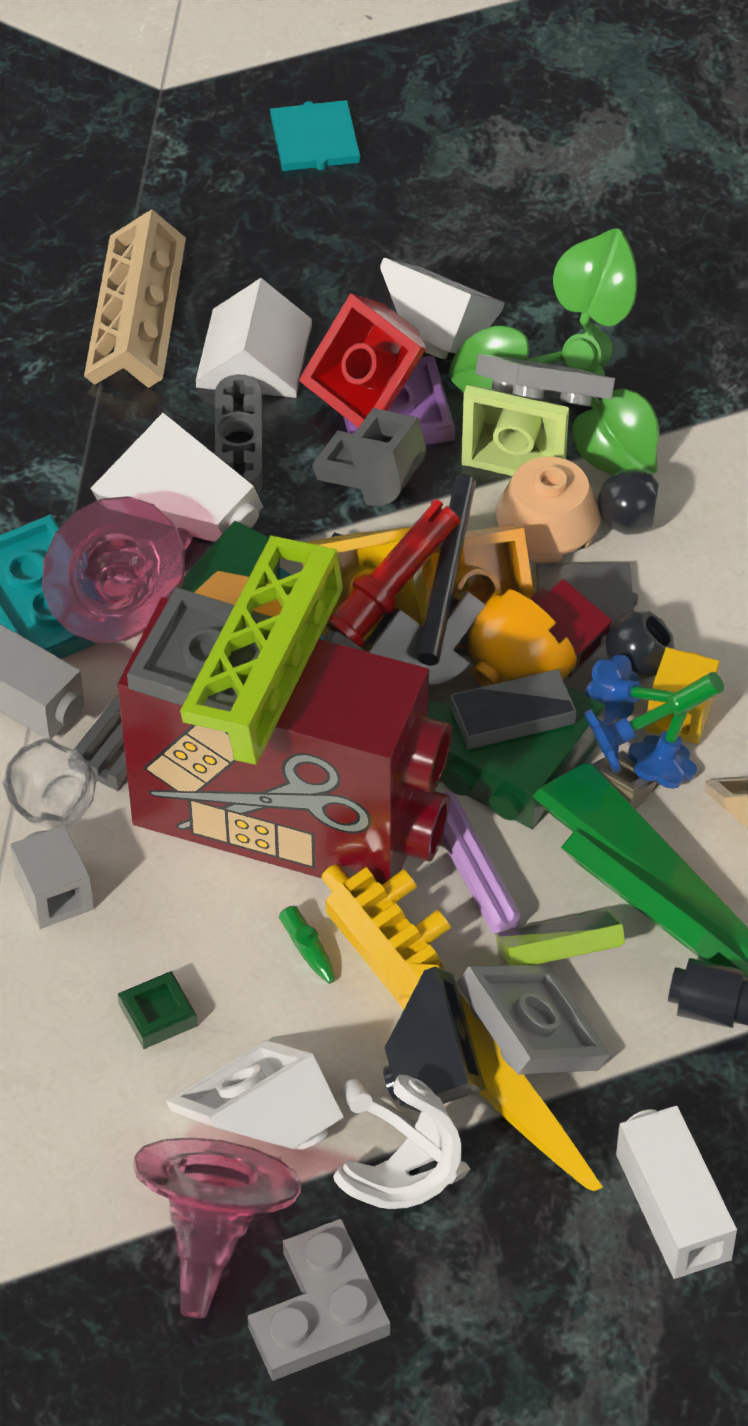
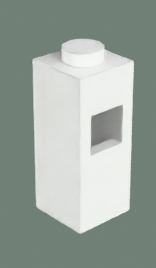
M678 1106L661 1111L653 1109L644 1110L636 1113L626 1122L620 1123L616 1156L673 1279L731 1261L737 1228Z

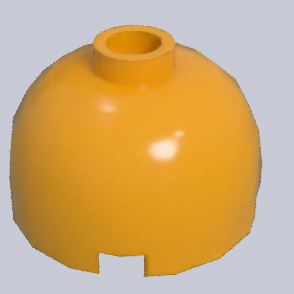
M499 589L484 602L486 606L478 614L467 632L468 654L475 665L471 671L476 681L482 687L556 669L559 670L562 680H564L576 667L577 657L568 638L566 637L559 644L549 631L556 622L535 602L515 590L508 589L502 595L501 589Z

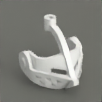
M404 1074L398 1075L393 1083V1091L402 1101L421 1111L417 1123L392 1105L370 1095L363 1083L358 1079H351L345 1082L341 1088V1095L352 1112L363 1113L368 1111L387 1121L407 1137L389 1160L376 1166L348 1160L344 1165L338 1167L333 1176L337 1185L348 1195L385 1209L408 1208L422 1204L440 1194L449 1183L453 1184L463 1179L470 1170L467 1163L461 1160V1141L458 1130L446 1112L441 1099L422 1081ZM434 1160L438 1162L437 1166L429 1171L414 1176L409 1174L410 1170Z

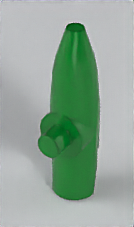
M289 906L283 909L279 914V919L301 956L318 976L328 984L333 983L335 976L332 964L322 943L318 939L317 930L308 925L297 906Z

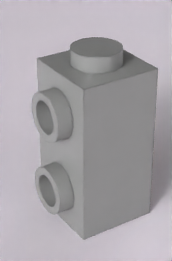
M0 624V712L50 741L65 725L68 726L74 723L83 710L85 704L81 670Z

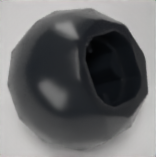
M637 468L620 470L611 475L602 485L598 495L599 511L604 522L611 529L624 535L642 534L651 529L659 487L657 480L651 474Z
M631 611L620 616L610 627L606 636L608 660L614 655L627 656L631 661L632 671L637 673L640 679L656 676L666 647L674 649L672 633L664 621L650 611Z

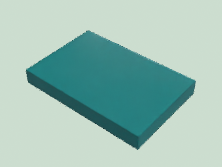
M52 515L0 535L1 625L60 659L123 633L122 620Z

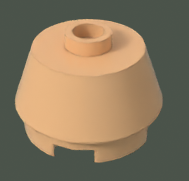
M539 457L521 465L501 494L495 511L498 526L515 525L524 528L529 560L546 564L563 562V554L576 551L582 545L587 549L601 522L598 500L586 474L573 462L559 457Z

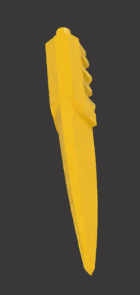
M339 864L330 866L321 877L332 892L325 900L326 913L404 1009L424 970L436 966L445 971L442 961L430 944L451 929V926L439 910H435L416 926L407 920L397 902L416 889L417 885L405 869H402L381 885L379 882H376L373 874L367 867L350 878ZM459 993L486 1090L479 1093L529 1141L585 1188L592 1191L602 1189L603 1186L524 1074L517 1075L515 1070L505 1062L499 1046L483 1022L473 1014L470 1005Z

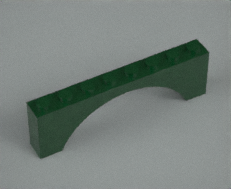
M234 520L165 598L170 599L176 587L194 593L217 571L250 577L270 537ZM280 559L273 570L278 580L280 579ZM566 686L576 710L575 724L467 750L450 708V703L429 701L428 718L450 723L452 726L450 749L439 782L443 783L450 791L457 795H466L490 807L501 818L509 821L515 820L533 830L546 811L532 796L543 785L582 765L587 760L598 743L584 712L591 709L594 715L604 723L605 705Z

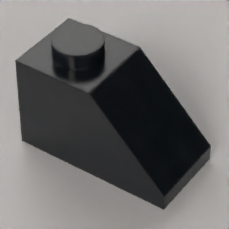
M436 966L424 970L384 1047L389 1065L383 1069L384 1080L393 1100L399 1101L402 1107L418 1112L421 1111L405 1103L394 1093L393 1083L398 1075L404 1074L422 1081L441 1099L443 1104L486 1090L454 975Z

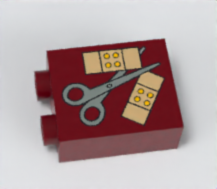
M161 597L118 682L132 825L318 878L322 877L327 868L335 864H339L350 878L367 867L373 874L376 882L382 885L402 870L407 856L429 862L433 860L445 831L450 807L449 795L437 792L435 789L439 784L446 765L451 744L452 726L450 723L428 718L429 668L318 639L257 765L236 761L233 758L227 732L183 723L180 713L182 705L130 690L128 687L127 673L169 601V598Z

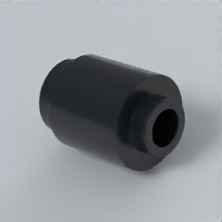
M689 958L686 969L674 968L668 1002L678 1004L677 1016L732 1029L734 1023L748 1026V977L745 976V970Z

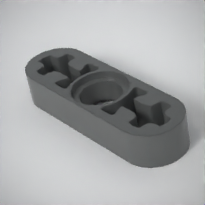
M241 374L231 375L222 379L215 390V455L233 470L234 463H244V479L252 484L257 494H259L263 486L262 390L259 382L250 376ZM234 398H244V412H234ZM238 431L246 432L252 436L249 441L240 444L232 443L225 439L229 434Z

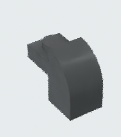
M373 408L354 434L337 431L312 464L317 480L361 489L366 505L382 506L393 502L425 458L426 445L419 418Z
M457 589L452 598L440 661L437 665L429 666L418 661L417 656L423 627L397 608H395L390 616L384 615L364 641L362 649L366 652L429 668V685L444 683L459 675L470 664L453 649L458 643L462 646L468 643L467 632L486 605L471 593Z

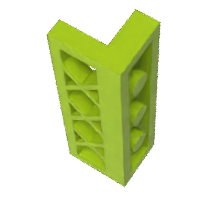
M270 536L180 710L183 723L227 732L233 758L236 761L257 765L343 591L337 549ZM280 558L305 563L302 571L280 580L273 573ZM277 599L282 606L280 614L256 624L251 616L253 609ZM256 643L260 650L258 658L233 668L228 660L231 652ZM233 687L238 696L231 711L204 706L209 696Z

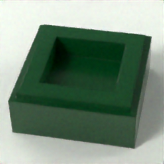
M172 971L118 993L119 1005L143 1049L198 1026L197 1014Z

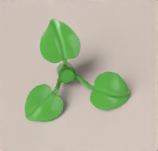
M614 228L574 245L562 255L555 267L553 285L556 296L561 305L567 310L582 312L580 323L585 331L571 336L565 342L563 350L528 358L529 342L522 331L503 325L483 329L468 338L457 350L449 369L451 381L463 392L467 385H480L492 388L493 379L475 374L478 353L546 364L564 361L567 367L605 375L602 367L612 357V343L609 337L599 330L597 325H593L590 318L601 325L613 326L627 317L635 303L637 295L636 264L632 249L623 231L619 228ZM628 389L613 390L611 399L602 398L599 401L598 397H592V409L580 414L575 419L572 427L574 442L581 456L595 468L611 475L620 470L634 468L651 475L656 473L658 469L659 425L656 413L649 401L638 392Z

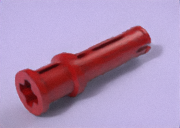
M434 499L429 508L369 576L364 574L352 582L354 590L334 613H331L326 626L333 632L338 631L362 648L364 646L363 637L382 615L390 616L395 610L394 606L397 603L394 597L453 529L460 525L461 520L455 512L447 505L442 509L443 503Z

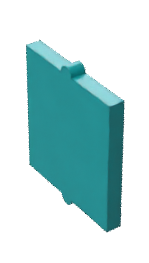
M347 100L317 104L307 101L304 105L270 109V117L282 171L307 168L324 170L326 166L360 163L359 149Z

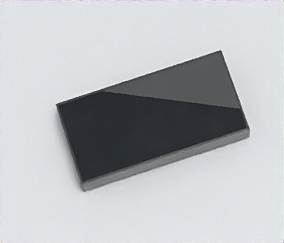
M558 669L451 694L450 708L467 750L572 725L576 722L575 707Z

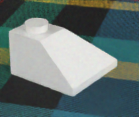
M383 258L380 266L397 314L418 329L426 346L425 352L442 359H446L449 352L456 353L460 346L475 333L489 328L502 312L505 302L419 266Z
M264 1040L166 1100L171 1112L218 1129L291 1149H305L317 1144L328 1135V1127L344 1118L314 1055Z

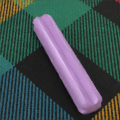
M450 791L443 792L450 797V807L442 841L488 927L494 934L518 928L520 926L519 919L521 913L454 793Z

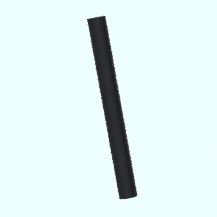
M466 474L458 475L454 480L449 508L460 518L461 523L441 543L417 656L419 662L429 666L437 665L440 661L476 486V480Z

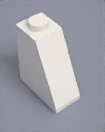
M164 413L152 423L91 487L102 509L111 516L213 542L225 532L234 520L252 528L259 517V511L263 508L252 484Z

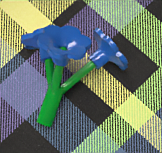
M614 655L610 660L599 659L592 668L593 680L588 684L585 695L605 705L604 723L594 715L591 709L584 713L596 741L607 758L614 774L621 771L618 758L619 746L636 738L634 732L673 713L668 731L662 732L660 736L648 735L644 738L643 742L631 744L627 756L635 763L634 771L643 780L657 781L663 787L671 789L678 788L682 780H692L697 773V766L689 759L690 751L681 744L682 739L679 734L688 711L724 691V683L721 677L716 672H710L677 692L642 687L638 674L632 671L631 661L627 656ZM640 699L666 702L631 721L627 720L634 710V703H637ZM616 718H620V719H621V720H619V721H617V722H615V723H613V724H611V725H609V726H608L607 724H605V723H609V724L612 723L614 720H616Z

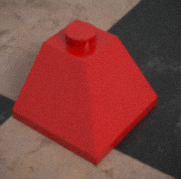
M350 293L299 378V381L355 426L359 427L373 408L389 411L425 352L426 346L418 329L384 303Z

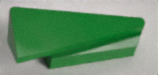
M582 764L543 785L536 791L532 797L540 806L573 832L561 848L576 864L703 961L745 970V976L748 977V927L592 764Z

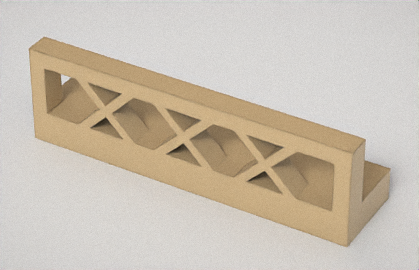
M152 209L110 235L84 377L94 385L122 368L148 388L163 379L186 238Z

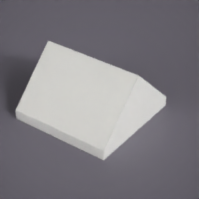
M262 278L258 279L213 309L196 377V388L216 390V386L222 379L231 375L241 374L256 379L261 386L263 395L296 398L300 383L299 378L302 374L312 328V319Z

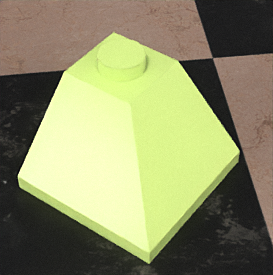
M467 385L464 391L462 465L513 476L521 465L535 458L559 457L566 459L569 407L541 399L513 395L512 392L485 386Z

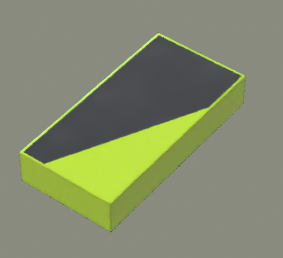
M607 909L495 933L498 953L508 965H536L621 947L622 944H625L623 924Z

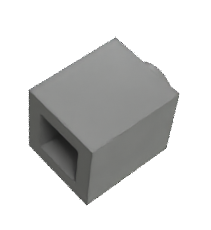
M65 824L47 831H36L24 839L10 844L15 877L39 929L94 910L90 875Z

